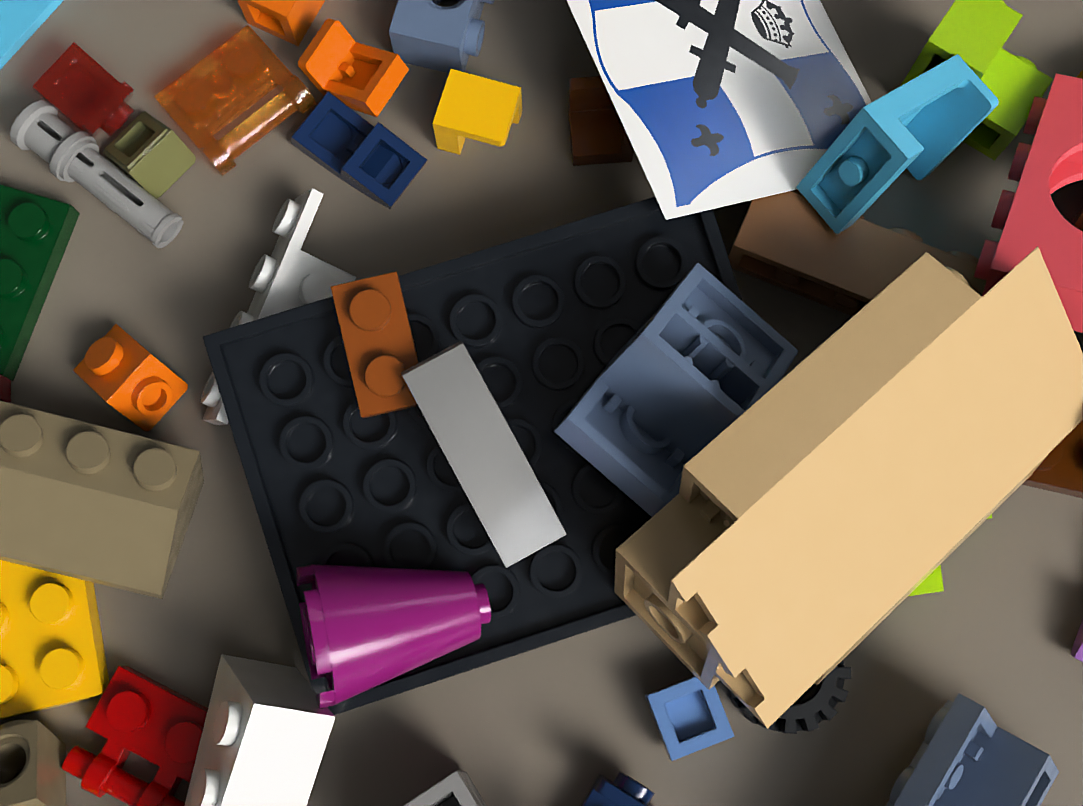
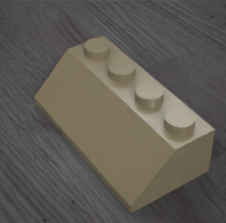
M0 401V560L163 599L204 484L200 451Z

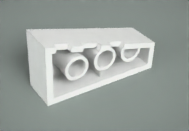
M221 654L184 806L307 805L335 716L328 707L319 708L315 697L317 693L296 667Z

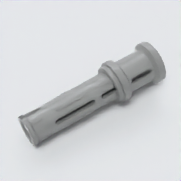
M39 100L33 102L17 116L10 131L11 141L21 150H32L49 163L50 172L60 181H76L111 211L118 214L152 241V244L157 248L167 246L178 235L183 225L182 217L177 213H173L139 186L137 182L101 156L96 140L87 132H76L58 118V110L48 101Z

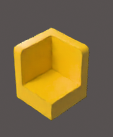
M450 69L432 123L437 149L460 155L466 138L499 147L504 146L512 123L518 124L522 115L521 87Z

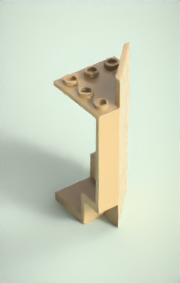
M1037 246L984 296H981L972 289L965 277L958 271L945 267L927 252L923 254L683 466L679 494L616 549L614 592L708 690L721 680L767 729L814 683L818 685L1032 475L1048 454L1083 420V352L1039 247Z

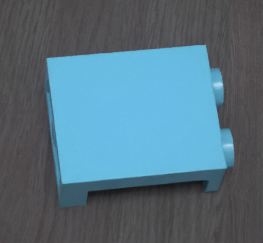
M957 54L864 106L796 188L835 234L838 235L852 226L905 169L916 180H922L929 176L998 106V98Z

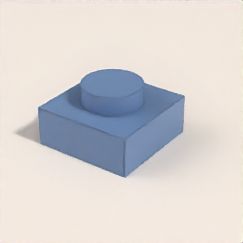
M696 676L645 695L665 750L671 761L735 737L715 685L708 690Z

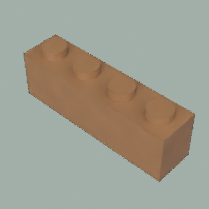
M798 189L751 200L728 256L731 267L735 270L850 316L858 313L926 252L945 267L953 268L962 274L970 287L981 296L986 284V280L974 277L979 261L978 258L965 252H945L923 243L919 235L907 229H887L864 220V216L861 215L852 226L836 235Z

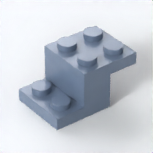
M697 263L684 276L657 312L611 359L554 432L653 517L679 494L683 466L782 379L797 355L798 350L701 264Z

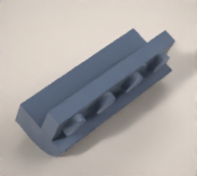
M958 693L954 702L947 700L944 707L932 718L926 731L925 740L909 767L896 780L890 794V800L886 806H1040L1056 779L1059 770L1049 754L998 727L984 706Z

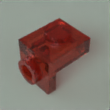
M74 42L32 86L39 96L52 104L80 131L87 132L93 138L102 130L110 137L113 136L135 111L127 104L133 96L134 89L125 81L120 83Z

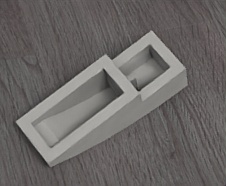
M462 341L401 372L506 568L567 535Z

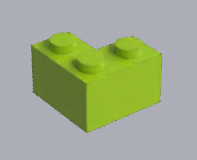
M955 0L927 41L901 86L958 54L999 101L998 106L963 142L995 161L1014 140L1027 121L1034 97L1042 98L1053 78L1038 70L1036 65L1029 59L1013 55L1002 48L1022 18V14L1008 7L1003 0Z

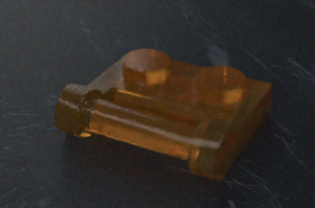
M249 25L245 26L154 96L162 109L222 177L237 166L234 160L293 113L298 111L300 114H304L316 104L314 97L304 83L289 71ZM274 88L280 91L279 94L217 141L213 137Z

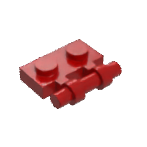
M118 666L85 726L108 740L98 755L78 745L74 746L67 754L62 764V770L81 779V788L99 798L107 793L129 806H184L185 802L173 796L182 779L189 783L191 781L208 708L129 666ZM131 752L160 767L150 784L122 769Z

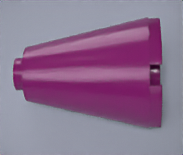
M313 564L296 567L297 586L311 583V590L304 591L305 602L299 603L311 679L325 677L328 691L315 695L319 708L334 706L480 639L481 625L491 621V608L486 587L482 582L474 584L467 571Z

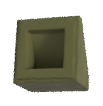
M146 111L136 117L102 152L129 178L137 182L139 186L156 199L161 197L196 161L195 155L174 131Z

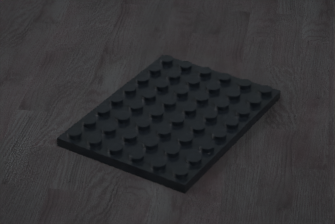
M652 197L399 276L419 363L459 341L463 342L567 534L507 568L464 492L419 406L361 418L333 296L203 336L311 687L317 694L328 691L325 677L311 679L299 603L305 602L304 591L311 590V583L297 586L296 567L313 564L467 571L474 584L482 582L486 587L491 608V621L481 625L480 639L341 703L329 706L328 708L334 715L636 616L614 592L616 549L652 517L554 431L611 359L657 312L684 276L697 263L701 264L742 301L713 209L665 220L656 198Z

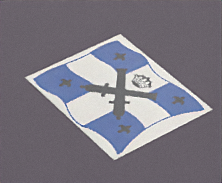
M566 0L665 220L797 190L796 186L864 106L871 103L820 0Z

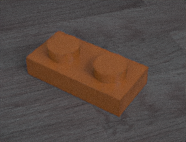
M397 271L331 286L361 418L418 406L401 372L418 364L419 361Z

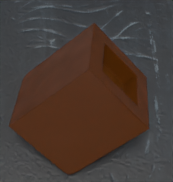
M601 76L570 79L568 117L573 166L632 162L634 149Z

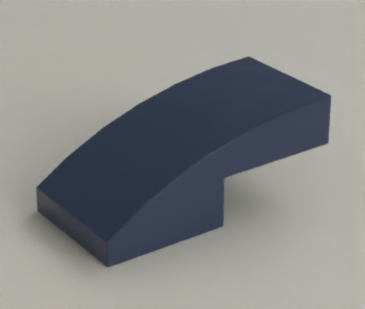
M329 91L291 137V143L311 159L350 186L391 209L427 162L426 158L378 122L374 127Z

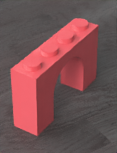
M1056 73L1048 98L1034 97L1023 133L1034 135L1035 137L1032 145L1022 142L1018 144L1008 179L1017 181L1019 184L1016 192L1003 190L991 227L1003 230L999 242L985 240L974 277L986 280L982 294L984 296L1038 246L1073 331L1083 333V231L1073 226L1060 214L1051 197V194L1057 189L1083 180V79Z

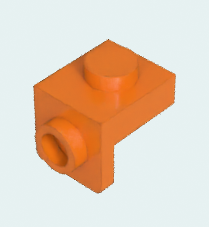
M330 18L324 22L298 60V67L323 96L329 91L349 108L374 117H378L409 71V68L398 54L356 42L340 21Z
M117 324L104 337L98 339L89 347L83 360L73 369L106 403L144 431H150L188 389V384Z

